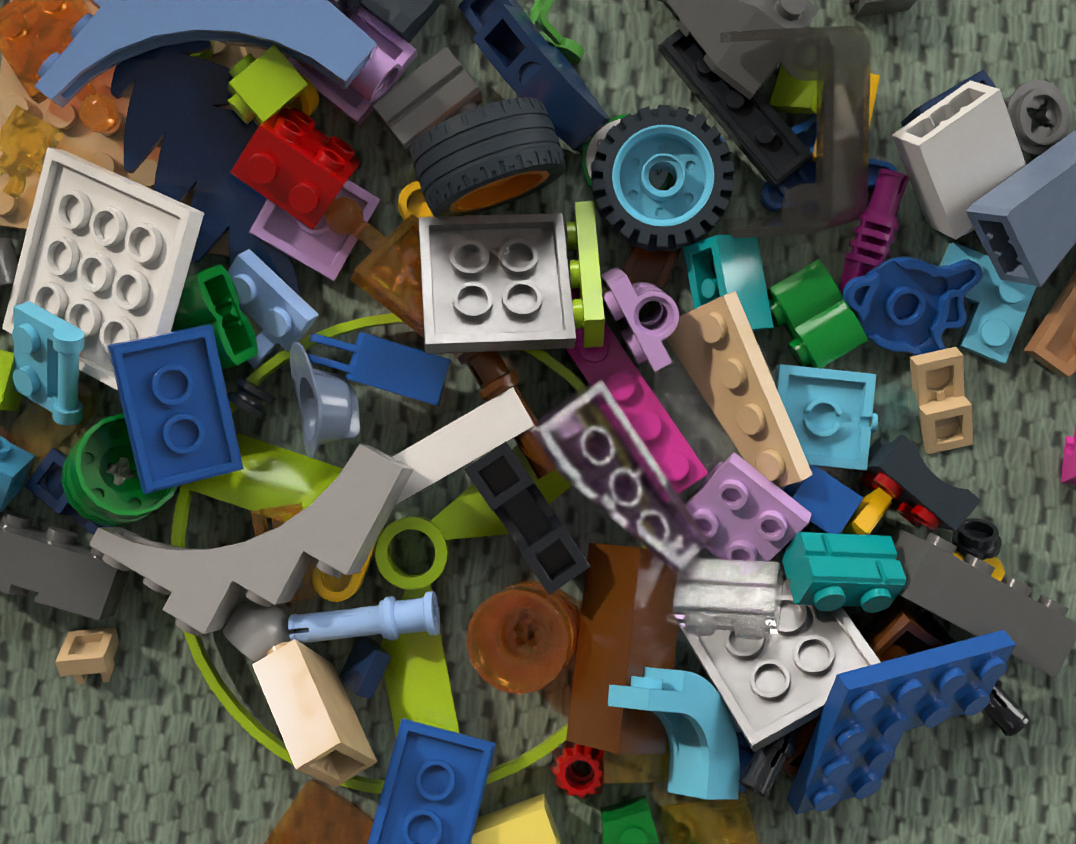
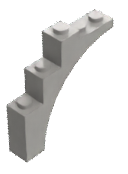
M359 444L339 476L310 506L278 528L245 542L213 549L183 548L149 540L122 527H98L89 545L104 553L102 560L108 565L122 571H130L132 569L145 577L143 583L148 588L161 594H170L162 610L177 618L175 621L177 627L187 633L201 636L202 634L224 628L244 588H246L244 595L248 599L265 607H271L272 604L290 602L313 558H316L314 563L316 568L336 578H341L342 574L360 573L414 469L372 446Z

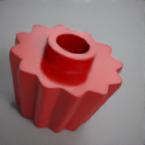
M565 740L560 748L552 751L554 762L550 765L549 769L556 776L555 785L565 789L568 796L577 794L580 798L587 799L590 794H601L603 785L612 781L610 771L615 763L608 757V751ZM578 760L585 761L591 765V769L586 773H579L574 769L573 763Z

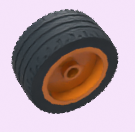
M530 97L501 100L465 111L427 130L413 142L410 148L418 182L420 183L425 201L434 217L474 215L524 198L551 184L566 170L563 152L551 117L542 101Z

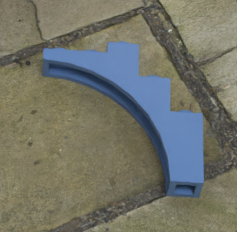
M90 0L99 10L94 16L90 13L84 15L76 23L70 35L73 41L61 55L55 52L44 61L38 71V76L41 79L34 87L63 108L90 81L123 60L161 46L201 40L241 42L266 49L275 45L282 54L315 68L345 90L375 55L377 43L328 0Z

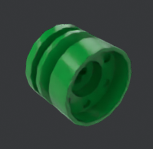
M123 413L103 418L86 431L72 447L63 464L62 486L68 503L81 517L100 526L122 527L140 521L169 500L177 488L175 486L147 494L142 492ZM114 466L120 467V476L127 478L119 485L113 483L114 475L108 473Z

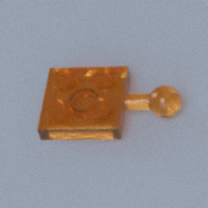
M13 0L0 9V51L29 97L38 104L48 98L34 87L41 79L38 76L41 65L53 53L58 52L61 55L73 41L70 35L76 23L88 13L93 15L84 0ZM89 82L76 95L81 102L79 106L80 120L87 129L93 132H108L118 122V107L108 96L98 94L91 82Z
M348 197L334 199L325 213V220L330 230L343 236L352 234L373 251L354 269L350 280L425 338L419 218L411 214L386 238L363 219L362 208L355 200Z

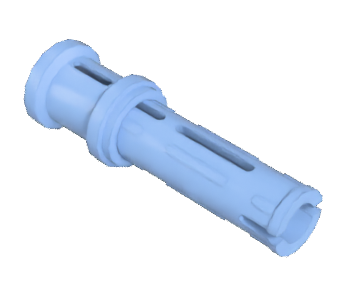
M434 591L426 592L422 598L396 600L394 596H388L384 600H380L377 606L299 615L291 614L288 621V630L306 627L309 629L296 630V633L289 634L290 641L296 639L300 643H310L382 634L383 638H388L391 641L398 640L400 634L425 631L430 636L439 635L440 614L437 597Z

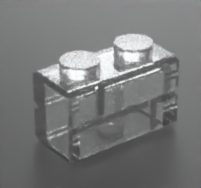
M680 557L673 601V612L679 627L685 628L688 633L697 636H711L715 633V630L735 631L737 636L749 640L762 639L765 637V633L778 634L783 590L779 562Z

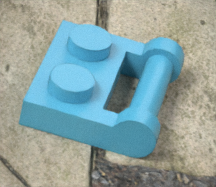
M30 301L13 306L14 390L51 411L53 421L66 426L80 423L83 420V403L78 400L79 353L84 350L85 346L84 332Z

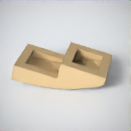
M957 347L910 357L915 409L927 455L973 445L972 404L964 396L963 354Z

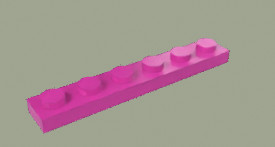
M571 289L572 300L580 299L579 289ZM604 322L603 347L584 348L583 330L575 329L574 348H566V350L668 501L709 475L607 324Z

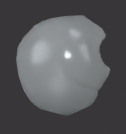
M246 600L233 609L223 633L236 649L256 663L266 657L267 652L275 645L290 642L289 634L295 633L294 629L288 630L289 618L279 607L274 604L271 607H265L251 600Z

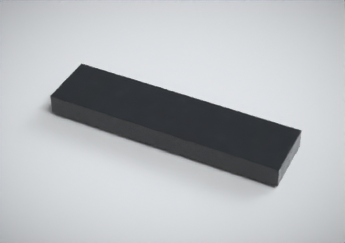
M678 29L658 45L659 52L774 190L812 161L813 155L759 91L749 100L712 72L703 60L706 52L692 35L685 37L682 31Z

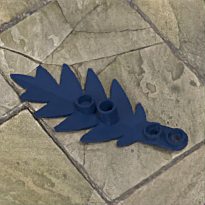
M199 40L161 46L117 64L111 82V94L116 99H120L134 85L125 123L124 169L128 173H134L164 138L156 169L154 191L182 202L195 187L191 207L204 212L191 260L195 263L200 262L229 230L228 241L231 265L238 254L250 249L301 297L298 278L290 257L248 233L267 198L230 172L259 126L253 120L246 124L235 111L221 108L222 106H229L227 100L232 97L227 91L228 84L233 79L228 73L230 69L202 58L190 56L191 54L211 50V42Z

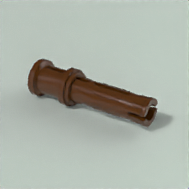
M498 351L464 352L457 359L461 365L469 367L481 387L479 395L482 400L485 399L488 402L512 387L516 391L535 426L515 436L514 440L529 461L537 479L565 464L517 387L519 376L516 371H509Z

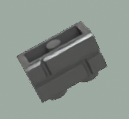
M445 46L371 105L377 117L410 158L411 145L420 135L449 118L478 107L477 105L483 101L479 86L467 71L463 69L449 48Z

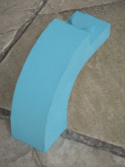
M645 667L644 677L631 676V686L609 684L608 706L651 711L664 725L670 747L667 792L707 800L738 799L740 761L737 735L731 714L723 698L710 682L693 672Z

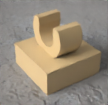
M116 627L69 631L55 661L60 677L73 676L74 680L81 685L85 684L88 674L100 673L103 682H109L115 666L113 658L119 645Z

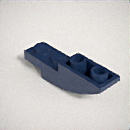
M463 0L459 4V9L477 32L472 39L520 98L530 97L542 101L551 117L556 135L573 151H579L610 120L560 49L548 45L516 0Z

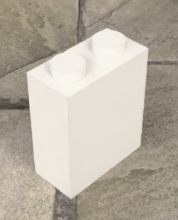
M974 81L967 82L892 134L926 221L931 228L955 240L975 230L966 213L969 206L1026 165L1000 89Z

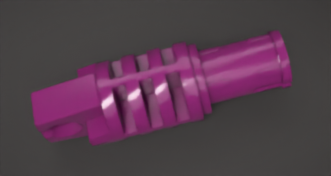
M879 169L875 189L868 208L863 209L862 213L858 214L857 221L861 223L860 226L854 227L853 234L856 235L855 240L850 239L848 245L852 248L851 253L846 252L844 257L845 264L839 288L842 296L843 289L848 281L854 277L864 276L883 263L885 257L890 258L892 251L888 248L889 245H894L896 237L893 236V233L898 232L900 228L899 219L896 216L903 193L910 179L908 175L893 170Z

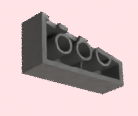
M4 511L3 516L0 515V592L27 595L29 590L36 592L34 600L37 603L95 620H102L115 614L130 571H122L105 563L102 560L104 553L93 547L75 542L77 534L52 526L48 528V531L32 527L33 519L17 512Z

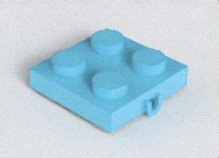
M783 364L776 366L775 386L809 465L867 470L871 432L874 433L878 425V415L873 413L876 374ZM870 418H872L871 427H869Z

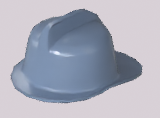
M298 341L292 343L290 349V368L302 417L304 445L308 457L315 458L319 445L353 439L359 434L358 400L354 389L347 380L336 373L312 369L304 347Z

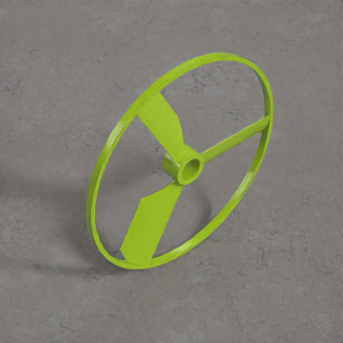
M390 313L367 316L336 324L314 334L334 339L341 335L373 327L395 324H424L423 313ZM311 335L298 341L305 351L319 345V343L310 341ZM284 349L255 370L246 380L258 386L264 379L290 361V350L287 352ZM541 349L521 350L554 371L577 393L540 424L553 448L565 464L537 479L529 461L518 445L512 449L550 505L605 456L610 434L631 479L639 511L642 548L653 549L650 510L642 478L630 448L613 418L596 396L569 369ZM229 401L231 414H233L238 406ZM240 433L236 434L244 469L181 485L175 505L171 545L185 548L189 507L194 491L287 522L310 506L339 476L343 468ZM473 483L433 519L424 516H407L394 521L386 528L383 527L374 550L376 564L382 576L389 583L406 589L401 600L422 598L426 592L432 591L431 583L442 574L450 558L449 540L509 534V532L495 512L490 509ZM404 530H419L432 540L435 548V559L429 570L412 575L402 570L395 563L392 555L393 541ZM183 631L195 663L208 686L228 713L253 738L275 755L293 765L285 743L263 727L239 703L224 683L207 654L201 636ZM427 631L400 634L398 640L391 641L388 638H383L380 646L391 655V659L384 671L396 738L402 718L460 733L441 633L439 632V635L430 636ZM568 722L541 744L515 759L491 768L486 784L514 774L553 751L566 740ZM355 775L340 786L362 792L381 794L385 780Z

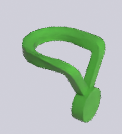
M535 0L528 16L532 23L535 25L538 18L539 27L544 31V33L540 32L548 45L559 48L568 61L574 64L580 63L585 53L583 47L571 39L562 37L546 19V15L554 0Z

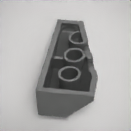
M658 0L668 3L680 19L677 24L678 28L685 37L692 35L706 52L703 60L712 72L749 100H751L792 49L819 11V8L809 0Z

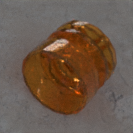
M533 579L514 583L495 593L478 606L468 624L466 645L471 664L484 681L500 691L524 694L540 690L554 680L567 667L576 654L580 622L577 606L562 589L559 588L549 595L540 581ZM532 622L538 629L535 631V637L529 640L523 634L526 632V626Z

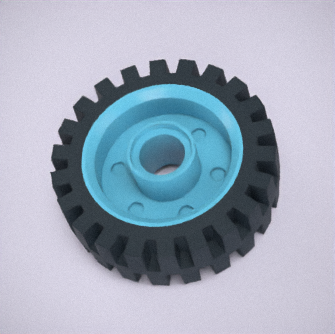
M658 105L657 109L651 110L648 106L639 109L634 115L629 113L623 117L618 125L612 126L604 140L601 141L594 158L591 173L594 203L604 224L611 229V232L617 238L625 240L628 245L635 248L640 247L650 252L675 251L702 239L717 225L723 216L733 192L734 165L729 157L730 149L727 143H723L720 139L721 133L715 126L711 128L707 125V119L700 114H697L695 117L688 113L689 109L680 106L677 110L669 109V105ZM655 170H666L673 176L675 185L664 191L655 189L649 181V175Z

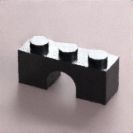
M506 441L464 469L490 509L501 520L520 549L522 556L549 595L591 567Z

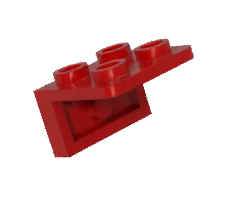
M284 108L259 125L230 173L314 230L342 187L360 165V160L354 156V149L344 140L335 136L329 138L314 127L316 124L309 115L297 108H291L290 110Z

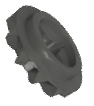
M1031 80L1016 86L1014 93L1004 100L1021 151L1029 153L1031 157L1041 155L1068 135L1070 128L1069 106L1064 95L1055 85L1044 80ZM1035 110L1037 112L1035 120L1039 123V126L1031 128L1032 118L1027 114Z

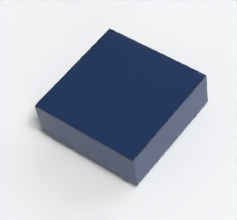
M360 636L357 638L339 677L356 695L371 699L391 659V655L375 640L367 636Z

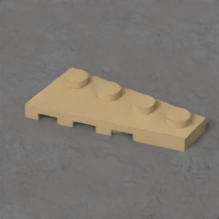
M736 291L723 295L679 316L677 327L665 339L744 460L778 487L800 482L813 475Z

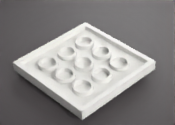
M48 147L2 329L12 334L14 329L13 306L28 301L38 305L84 332L85 346L84 350L79 353V370L118 390L107 345L171 332L204 212L67 151Z

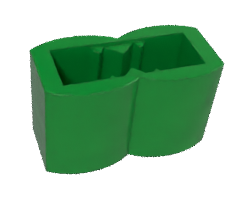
M819 259L767 290L772 322L776 327L784 325L793 340L788 343V348L799 366L805 367L808 365V367L822 368L868 341L861 324L843 300L836 283Z
M219 264L186 276L172 328L178 331L208 324L212 325L223 370L237 366L258 355V345L250 322L239 310V298L235 285L226 269Z

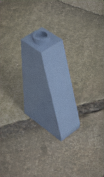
M1076 130L972 203L966 210L1000 280L1041 287L1076 243Z

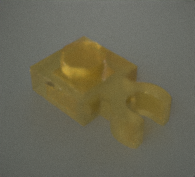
M18 105L15 106L0 131V151L3 152L0 158V177L6 173L9 175V182L3 192L14 198L19 197L26 187L25 173L27 169L30 168L41 174L47 148L56 149L65 134Z

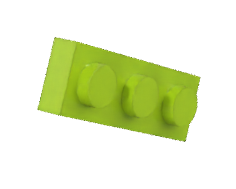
M594 201L575 202L574 222H566L567 251L576 250L577 260H569L571 289H579L580 299L572 300L575 329L583 330L584 348L603 347L605 318Z

